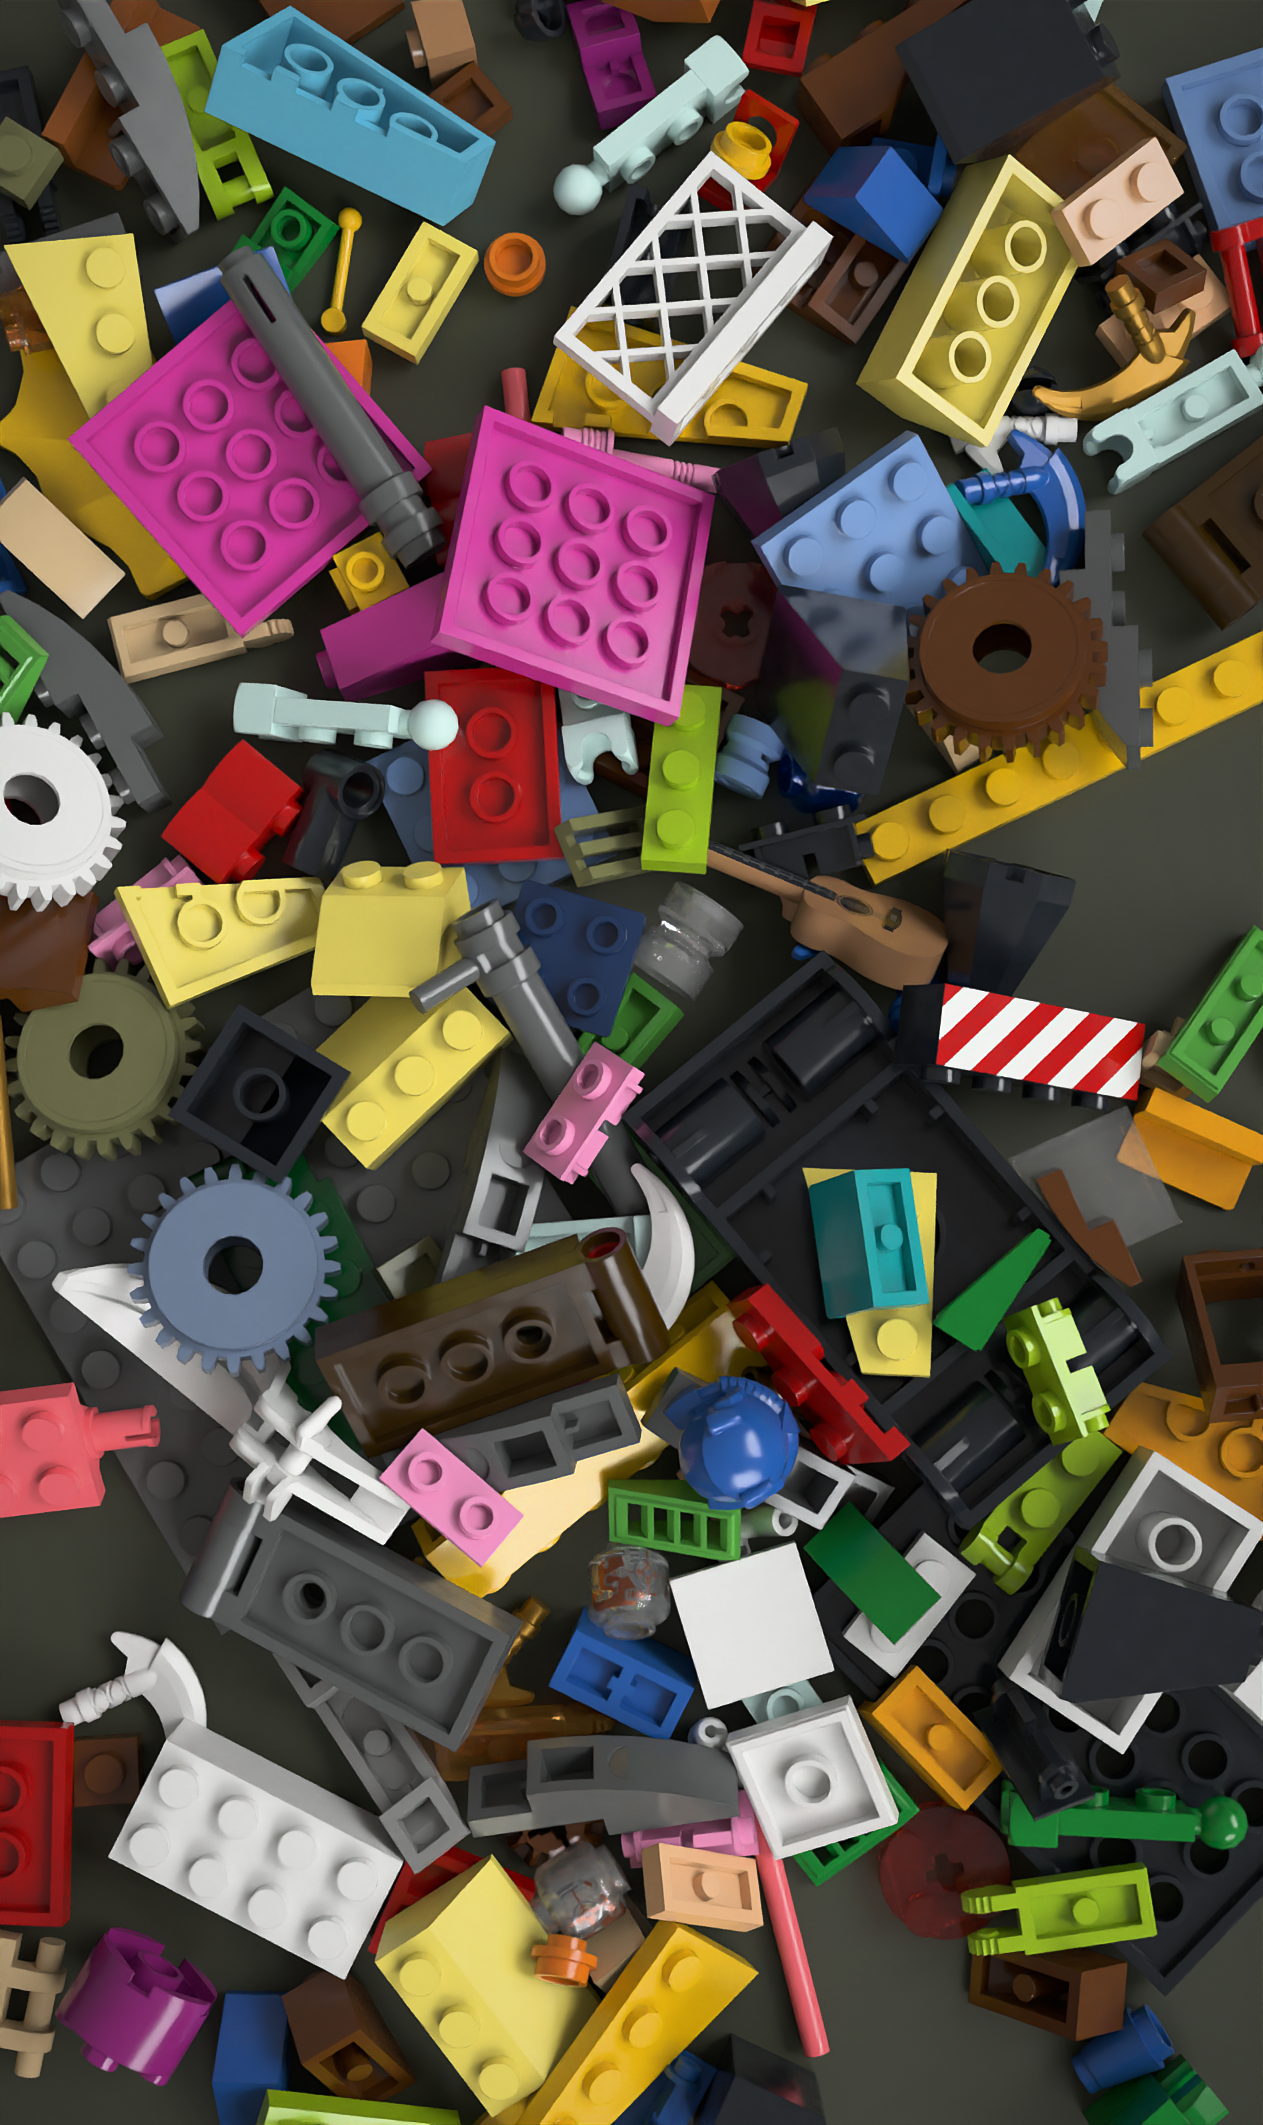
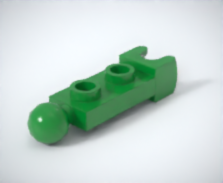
M1010 1779L1002 1781L1001 1833L1008 1834V1844L1013 1846L1057 1848L1058 1835L1195 1842V1835H1199L1200 1839L1209 1847L1225 1850L1236 1847L1245 1838L1248 1828L1244 1809L1241 1804L1230 1797L1221 1795L1210 1797L1198 1808L1187 1807L1182 1800H1176V1793L1165 1789L1139 1788L1135 1790V1798L1109 1797V1789L1090 1785L1096 1794L1094 1799L1034 1822Z

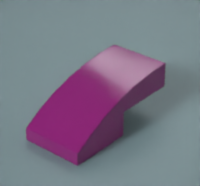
M583 0L566 5L570 29L600 131L620 126L657 97L642 53L640 32L634 15L599 0Z

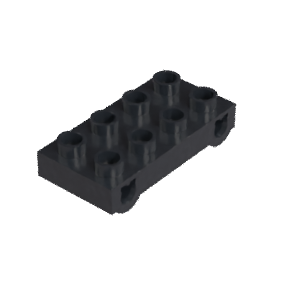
M823 949L624 1113L622 1121L630 1135L758 1286L768 1283L819 1340L825 1353V1357L821 1362L828 1371L837 1372L847 1381L853 1379L867 1394L869 1399L863 1404L864 1412L885 1434L895 1426L911 1445L899 1454L900 1457L961 1529L970 1530L1073 1442L1070 1441L1053 1446L1049 1434L1038 1424L1032 1409L1033 1394L1023 1369L1016 1365L1007 1348V1329L1003 1318L1058 1297L1063 1310L1070 1308L1072 1318L1087 1352L1066 1360L1070 1373L1092 1365L1110 1409L1174 1356V1354L1162 1342L1159 1334L1135 1302L1109 1275L1091 1260L940 1084L920 1081L921 1069L894 1064L897 1033L867 992L853 977L837 965ZM802 1168L844 1170L909 1168L910 1172L937 1173L932 1322L940 1311L1029 1233H1033L1039 1228L1050 1235L1051 1243L982 1351H973L932 1324L930 1378L862 1374L846 1317L829 1319L826 1315L809 1190Z

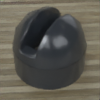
M517 0L514 26L523 38L532 42H545L563 34L567 26V10L563 0Z
M1038 366L1028 367L1019 385H1041L1046 388L1059 390L1056 378L1046 368ZM1019 385L1008 405L1011 413L1017 417L1033 416L1035 418L1036 416H1045V413L1052 412L1051 409L1032 395V390L1019 392Z

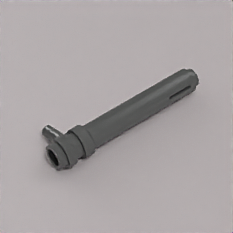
M244 246L233 251L218 266L223 274L220 280L221 285L361 499L358 508L371 527L378 526L385 536L381 544L390 558L393 560L399 558L407 570L423 563L443 549L449 542L442 532L445 523L434 507L427 508L420 498L424 491L410 471L403 472L262 253L255 254L250 246ZM253 285L255 286V288L265 301L266 305L276 319L275 322L269 314V312L267 311V309L265 308V306L263 305L258 295L256 294V292L254 291Z
M492 899L466 912L451 924L458 936L454 940V944L462 959L411 990L409 997L415 1008L421 1014H424L476 981L484 997H493L538 1079L554 1104L585 1055L538 973L541 963L530 944L523 945L516 934L521 928L512 911H504L498 900ZM605 1119L598 1130L609 1138L589 1166V1169L616 1216L650 1214L645 1194L631 1173V1167L636 1163L642 1164L647 1169L648 1167L621 1119L616 1126Z

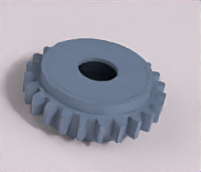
M232 1164L229 1171V1179L219 1181L212 1167L205 1168V1185L195 1188L188 1178L183 1177L180 1179V1186L184 1194L182 1197L175 1201L171 1196L162 1192L158 1196L165 1210L162 1216L158 1218L154 1215L144 1214L141 1218L144 1225L151 1231L149 1239L132 1238V1248L141 1255H144V1261L127 1265V1273L130 1277L143 1280L144 1286L130 1292V1297L134 1304H150L151 1308L145 1311L139 1320L145 1328L162 1324L164 1328L159 1332L155 1340L162 1349L172 1345L176 1340L181 1344L177 1353V1360L180 1363L186 1365L197 1353L202 1355V1370L207 1374H212L218 1360L227 1361V1367L232 1377H239L242 1361L252 1360L259 1374L266 1372L267 1364L266 1355L275 1352L278 1358L286 1364L291 1361L287 1344L295 1339L300 1344L309 1347L313 1343L306 1330L309 1322L324 1326L329 1321L328 1316L318 1306L320 1301H337L338 1290L325 1284V1280L329 1277L341 1275V1263L325 1260L324 1256L339 1248L336 1236H319L318 1232L323 1230L329 1223L328 1216L325 1212L309 1217L306 1212L313 1203L312 1195L307 1191L293 1200L289 1196L292 1188L290 1178L286 1177L282 1185L277 1183L275 1187L268 1185V1177L261 1172L256 1171L253 1179L247 1180L243 1178L239 1164ZM233 1246H243L256 1251L263 1259V1271L258 1282L248 1291L237 1295L224 1294L215 1290L208 1281L209 1266L214 1257L224 1249Z

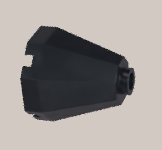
M837 427L790 441L791 444L778 449L773 447L722 468L711 476L720 502L750 541L846 474L845 449Z
M946 848L940 870L943 923L946 938L948 939V945L945 949L946 979L948 983L1012 997L1069 909L1076 880L1013 862L1011 864L998 861L992 857Z

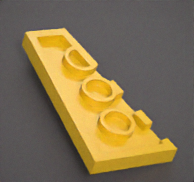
M571 306L566 321L577 310V307ZM614 320L587 322L575 336L593 352L617 350ZM624 323L627 349L662 347L659 334ZM671 339L672 346L688 345L686 343ZM558 347L556 348L531 419L532 424L555 432H561L563 426L580 430L586 427L588 430L592 428L594 431L598 429L600 432L610 428L614 429V436L660 440L650 432L652 423L562 350ZM673 359L675 371L685 359ZM664 360L629 363L631 382L653 399L666 383ZM740 361L675 441L769 449L773 447L778 449L789 445L807 393L808 384ZM609 364L620 373L619 364Z
M659 1920L515 2125H611L759 1972L742 1956L684 1923Z

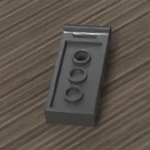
M232 1478L179 1593L180 1602L190 1611L213 1619L456 1753L471 1734L524 1621L293 1497L288 1501L279 1516L269 1522L263 1517L265 1505L259 1502L248 1504L243 1499L246 1478ZM312 1583L322 1588L324 1598L314 1592Z

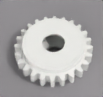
M3 712L0 718V895L8 896L9 908L17 911L26 898L31 899L36 912L43 911L52 900V896L63 907L68 905L76 893L82 897L85 896L96 884V880L100 881L112 867L110 861L114 859L123 845L117 840V837L126 827V821L114 815L124 804V800L120 796L108 794V789L113 782L109 774L101 775L96 767L102 757L99 753L87 756L80 749L83 738L79 735L70 740L60 735V724L53 722L48 730L37 727L36 717L28 714L22 725H15L10 713ZM4 799H17L27 803L35 810L41 825H30L19 821L9 812Z

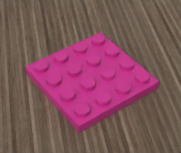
M253 285L254 291L256 292V294L258 295L263 305L265 306V308L267 309V311L269 312V314L275 322L276 319L274 315L272 314V312L266 305L265 301ZM231 299L68 438L74 449L241 639L247 636L333 561V555L347 549L371 528L358 508L361 499ZM316 335L403 472H412L419 485H421L433 472V469Z
M485 405L475 418L430 643L669 727L680 716L715 495Z

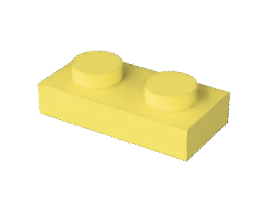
M423 221L363 322L361 328L364 336L418 365L478 264V251Z

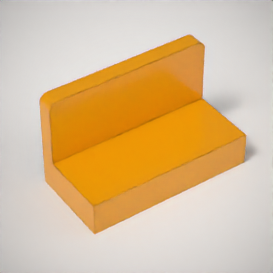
M1155 1087L1142 1092L1115 1154V1160L1126 1167L1222 1210H1232L1252 1166L1263 1164V1135Z
M910 1665L875 1703L865 1700L857 1709V1712L947 1805L966 1811L1003 1770L984 1735L916 1665Z

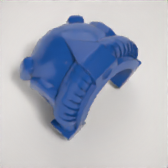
M719 1376L717 1381L697 1389L691 1384L680 1391L663 1410L664 1414L678 1430L685 1429L678 1447L680 1468L687 1483L699 1495L707 1498L709 1509L733 1510L744 1507L752 1509L784 1487L786 1478L791 1472L798 1454V1433L801 1430L786 1399H781L778 1394L768 1387L745 1377Z

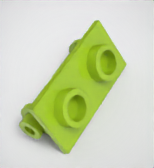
M1058 1297L1003 1318L1007 1329L1006 1343L1008 1351L1016 1365L1023 1369L1033 1394L1032 1409L1040 1427L1049 1434L1053 1446L1089 1436L1090 1433L1110 1426L1105 1413L1111 1411L1092 1365L1070 1373L1066 1360L1087 1352L1072 1318L1070 1308L1063 1310Z

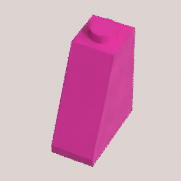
M444 572L320 630L326 650L315 654L327 689L338 686L346 702H355L424 679V672L453 670L481 661L430 643Z

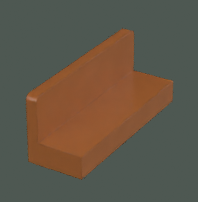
M112 0L109 6L125 34L147 22L160 47L201 30L199 26L160 8L157 0ZM85 51L41 135L45 141L59 149L64 158L62 165L116 191H121L124 189L129 178L119 170L110 154L108 143L112 140L107 130L124 114L119 106L112 107L100 92L94 77V72L97 68L87 51Z

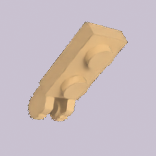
M203 594L107 619L120 673L127 684L248 653L247 648L270 646L274 643L291 639L294 636L291 620L272 619L260 623L247 636L241 639Z

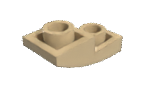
M22 477L1 499L0 542L82 619L125 576V573L25 477Z

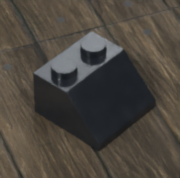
M238 1004L168 1116L282 1185L352 1073Z

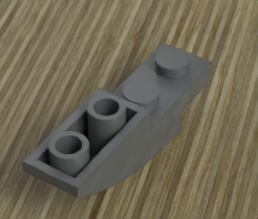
M58 0L57 3L61 8L59 19L66 35L77 48L84 46L97 68L94 72V77L100 92L112 107L119 106L124 114L107 130L112 140L108 143L110 154L119 170L126 177L130 178L133 176L147 198L143 201V206L154 228L161 235L168 233L174 245H177L199 229L200 195L197 161L190 125L179 89L167 60L147 22L125 34L106 0Z
M1110 509L1085 511V569L1059 571L1060 585L1067 580L1074 583V598L1072 602L1085 597L1091 600V617L1089 619H1102L1103 638L1100 640L1108 642V662L1103 663V665L1107 666L1106 686L1097 687L1099 690V705L1096 710L1088 709V712L1105 742L1128 771L1141 770V747L1154 746L1153 708H1140V688L1153 687L1152 648L1139 649L1138 625L1126 626L1125 591H1113V572L1125 571L1124 533H1112Z
M9 590L0 593V603L6 615L13 618L49 654L33 688L43 705L48 708L55 704L69 719L86 710L88 711L81 715L79 720L97 750L107 746L117 765L116 768L108 771L109 776L127 805L136 801L140 807L151 815L172 804L143 750L165 738L147 707L130 685L124 681L116 669L90 642L63 620Z
M499 1048L463 1162L461 1171L467 1173L432 1286L515 1256L516 1253H524L546 1169L522 1151L553 1106V1103L527 1057L504 1048Z
M675 1366L640 1422L646 1429L678 1449L685 1429L678 1430L664 1414L663 1410L680 1391L691 1384L697 1389L710 1383ZM798 1434V1454L794 1466L786 1478L784 1487L764 1502L819 1530H822L824 1525L848 1502H851L872 1524L895 1487L884 1475L864 1465H840L838 1460H830L819 1450L814 1441Z
M619 1373L545 1395L442 1432L433 1437L496 1492L572 1475L575 1473L577 1461L640 1443L642 1429ZM406 1446L381 1454L387 1468Z
M612 1735L539 1739L527 1741V1759L469 1767L467 1822L473 1838L604 1819L608 1834L615 1835L740 1816L737 1769L730 1753L681 1741Z

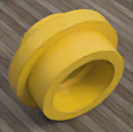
M731 122L726 126L725 131L715 135L711 143L710 151L746 180L763 178L771 166L769 154L772 144L762 131L750 124Z

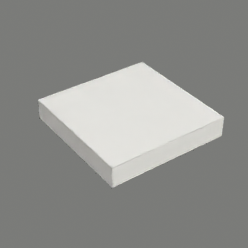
M794 1540L740 1556V1560H727L669 1578L708 1710L835 1671Z
M850 1695L728 1734L726 1740L727 1748L775 1860L897 1824L899 1811Z

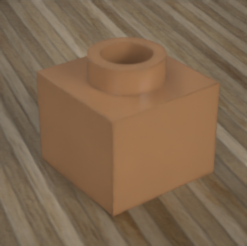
M417 0L411 2L415 28L405 30V35L414 68L426 66L432 89L440 87L472 61L478 66L476 47L462 0Z

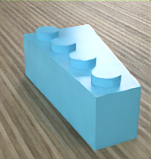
M292 6L283 9L222 45L204 111L441 226L446 225L473 204L496 143L495 140Z

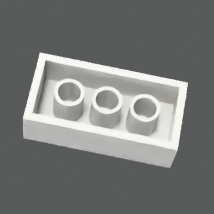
M1138 1445L997 1666L1013 1682L1121 1754H1124L1163 1692L1071 1703L1059 1699L1037 1676L1076 1545L1227 1592L1262 1537L1263 1522L1156 1451Z
M187 1718L181 1721L165 1741L108 1856L344 1980L405 1860L378 1816Z

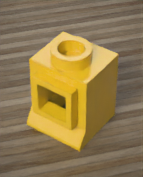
M381 532L332 556L337 568L329 572L351 615L410 588L396 560L390 558L381 544L383 539Z

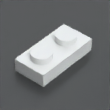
M924 1531L919 1533L902 1556L942 1598L896 1645H893L861 1610L858 1611L842 1632L843 1637L894 1678L898 1676L976 1576L971 1569Z

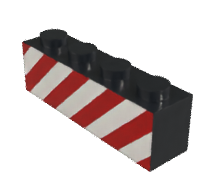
M945 983L903 985L894 1064L921 1069L920 1081L960 1085V1078L962 1076L972 1078L971 1089L975 1091L1011 1094L1012 1086L1023 1087L1022 1099L1061 1103V1095L1063 1094L1071 1096L1070 1107L1109 1111L1110 1100L1137 1101L1145 1024Z

